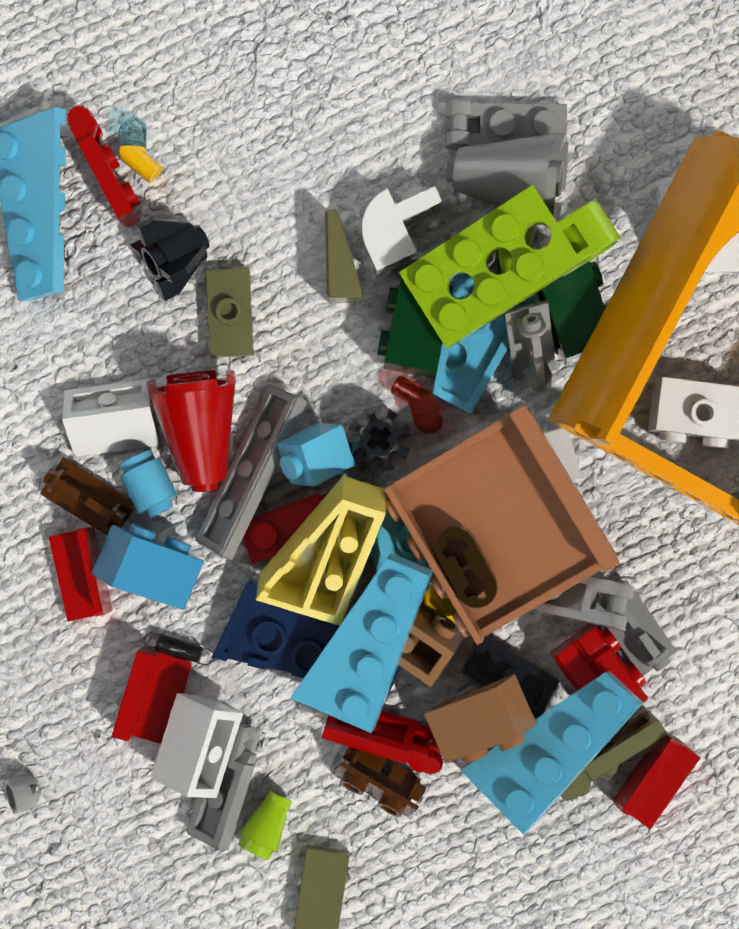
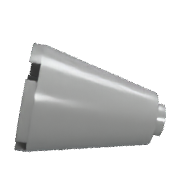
M553 133L459 147L456 156L450 155L448 158L446 169L447 182H453L454 191L497 206H501L533 184L557 222L563 203L555 202V196H560L561 191L565 190L569 151L568 143H565L567 134Z

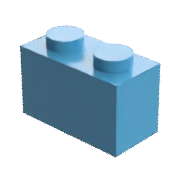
M131 523L129 530L112 524L91 574L111 587L184 610L204 564L202 559L189 553L192 545L171 536H167L165 543L155 539L156 532Z

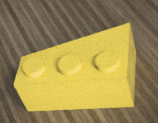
M343 476L259 573L255 600L340 626L386 515L385 490Z

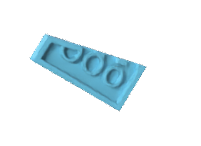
M53 107L0 127V203L18 301L31 302L64 292V234L59 233V216L61 211H65V193L60 192V167L65 166L66 148L60 147V126H66V109Z
M391 553L299 684L291 699L372 733L379 719L433 570Z
M610 671L605 672L537 718V724L523 734L525 738L523 743L505 751H501L497 745L487 755L472 762L460 771L522 834H525L531 830L643 702Z

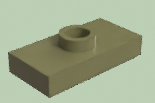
M250 269L206 270L210 357L254 356Z

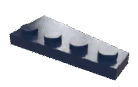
M250 578L211 658L224 661L231 659L248 663L247 666L264 670L271 668L289 672L291 676L304 678L340 626L255 600L258 581ZM399 665L395 672L388 694L402 668Z

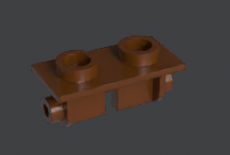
M64 457L56 469L51 468L46 473L42 481L46 484L40 493L42 496L105 535H108L112 524L122 527L135 507L129 497Z
M347 747L342 758L349 763L346 764L342 761L333 771V774L341 778L340 784L358 795H363L366 792L379 800L378 806L382 810L395 817H401L402 814L408 817L418 810L419 806L412 803L411 800L419 802L426 790V786L420 783L421 778L395 763L392 765L387 777L380 774V771L387 760L386 758Z

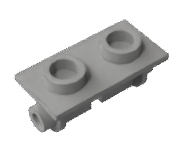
M547 300L511 309L504 313L514 380L525 378L526 383L536 392L545 391L549 387V384L552 382L551 371L556 370Z
M627 580L623 582L624 584L630 585ZM634 591L632 601L627 600L624 616L628 617L625 631L608 629L617 639L629 660L644 676L652 669L659 671L671 662L669 657L675 654L677 650ZM604 595L597 600L595 610L606 612L610 596Z

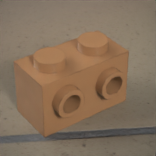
M420 605L398 665L432 687L454 655L464 636L458 631L456 624L443 615H434Z
M515 674L446 699L424 713L445 763L459 758H463L465 764L476 761L489 753L488 748L497 745L501 751L516 747L525 741L523 734L537 724Z

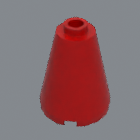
M215 370L172 374L166 376L167 384L157 386L156 378L146 382L147 390L182 484L192 486L193 492H207L218 489V482L225 480L227 473L236 386L235 372L226 370V378H216Z

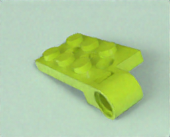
M532 184L400 271L399 274L444 346L449 349L561 276L565 277L583 264L601 255L618 243L621 237L597 200L582 206L557 223ZM536 224H543L551 230V240L542 249H533L525 241L527 230ZM497 249H505L512 256V265L503 274H494L490 272L487 266L488 256ZM458 274H468L474 282L472 293L464 299L454 298L449 290L450 281Z

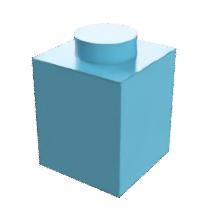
M316 423L276 443L281 456V469L289 479L290 484L315 487L355 465L342 424Z

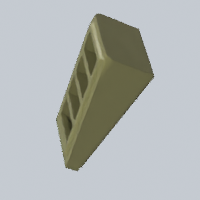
M336 209L327 210L325 212L327 301L330 304L362 303L361 285L340 216L337 214Z

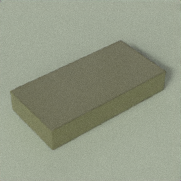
M307 845L294 929L339 928L350 857L349 851Z

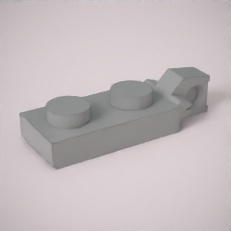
M240 723L217 798L197 797L186 830L188 835L219 851L229 850L255 768L254 764L256 763L257 755L254 754V751L257 748L260 729L246 723Z

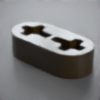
M455 525L446 528L440 533L435 542V553L458 597L465 605L472 608L487 606L493 601L498 589V581L494 571L470 530L463 526ZM453 535L456 540L464 538L467 541L468 545L463 549V554L467 560V563L464 565L461 564L455 553L449 555L445 553L444 548L449 544L448 536ZM471 568L478 580L485 578L488 580L489 584L484 590L486 596L480 598L476 592L467 593L466 588L470 584V579L466 570Z

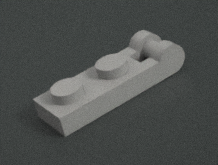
M454 100L446 103V118L450 119V132L445 134V147L448 149L458 150L459 147L553 133L567 134V104L471 103L463 100ZM467 120H479V133L467 131Z
M590 576L532 609V611L625 631L628 617L624 616L627 600L632 601L635 587ZM598 594L610 596L606 612L595 610Z

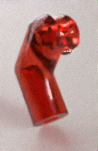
M399 376L391 387V394L409 404L414 424L420 432L425 434L438 432L443 425V419L437 397L405 376Z

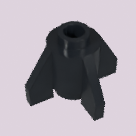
M150 217L136 225L140 240L130 244V247L135 255L144 260L150 273L157 279L155 282L161 298L167 301L180 294L201 262L207 259L206 249L210 247L207 235L199 225L193 226L187 220Z

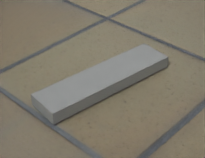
M269 384L226 474V479L223 480L195 539L197 543L222 557L233 560L281 459L276 443L292 436L308 403L306 400Z

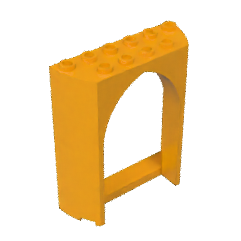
M714 131L712 136L694 138L547 420L739 525V499L620 434L702 275L717 253L739 233V137H732L727 133Z

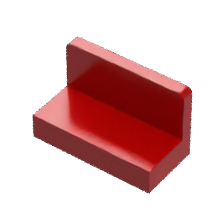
M86 527L50 536L49 542L67 622L92 616H101L112 612L113 608L107 584L91 574L100 554L95 528Z
M146 647L139 649L135 655L111 737L129 742L135 736L161 744L177 693L184 694L192 662Z
M668 734L659 739L660 743L654 750L643 755L612 800L621 812L627 816L631 815L650 830L701 758Z

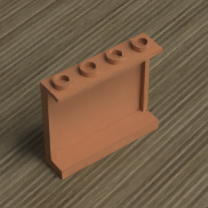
M527 404L384 489L388 495L386 498L388 512L396 522L403 520L411 534L406 538L409 547L419 561L424 558L434 572L430 578L434 589L441 599L449 597L457 611L452 616L459 631L465 638L471 635L477 645L483 642L485 636L601 570L605 573L620 564L616 552ZM454 525L463 526L470 530L496 575L498 581L496 596L485 607L472 608L460 600L436 556L435 542L440 533L448 527ZM453 535L448 536L449 544L444 548L447 555L455 553L461 564L464 565L467 563V560L463 554V549L468 545L467 541L464 538L456 540ZM471 568L466 570L470 579V584L466 588L467 593L476 592L480 598L486 596L484 590L489 584L486 578L478 580Z

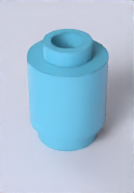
M151 450L133 456L119 465L123 472L120 478L138 514L147 511L149 517L153 518L174 507L171 499L178 496L161 459H155Z

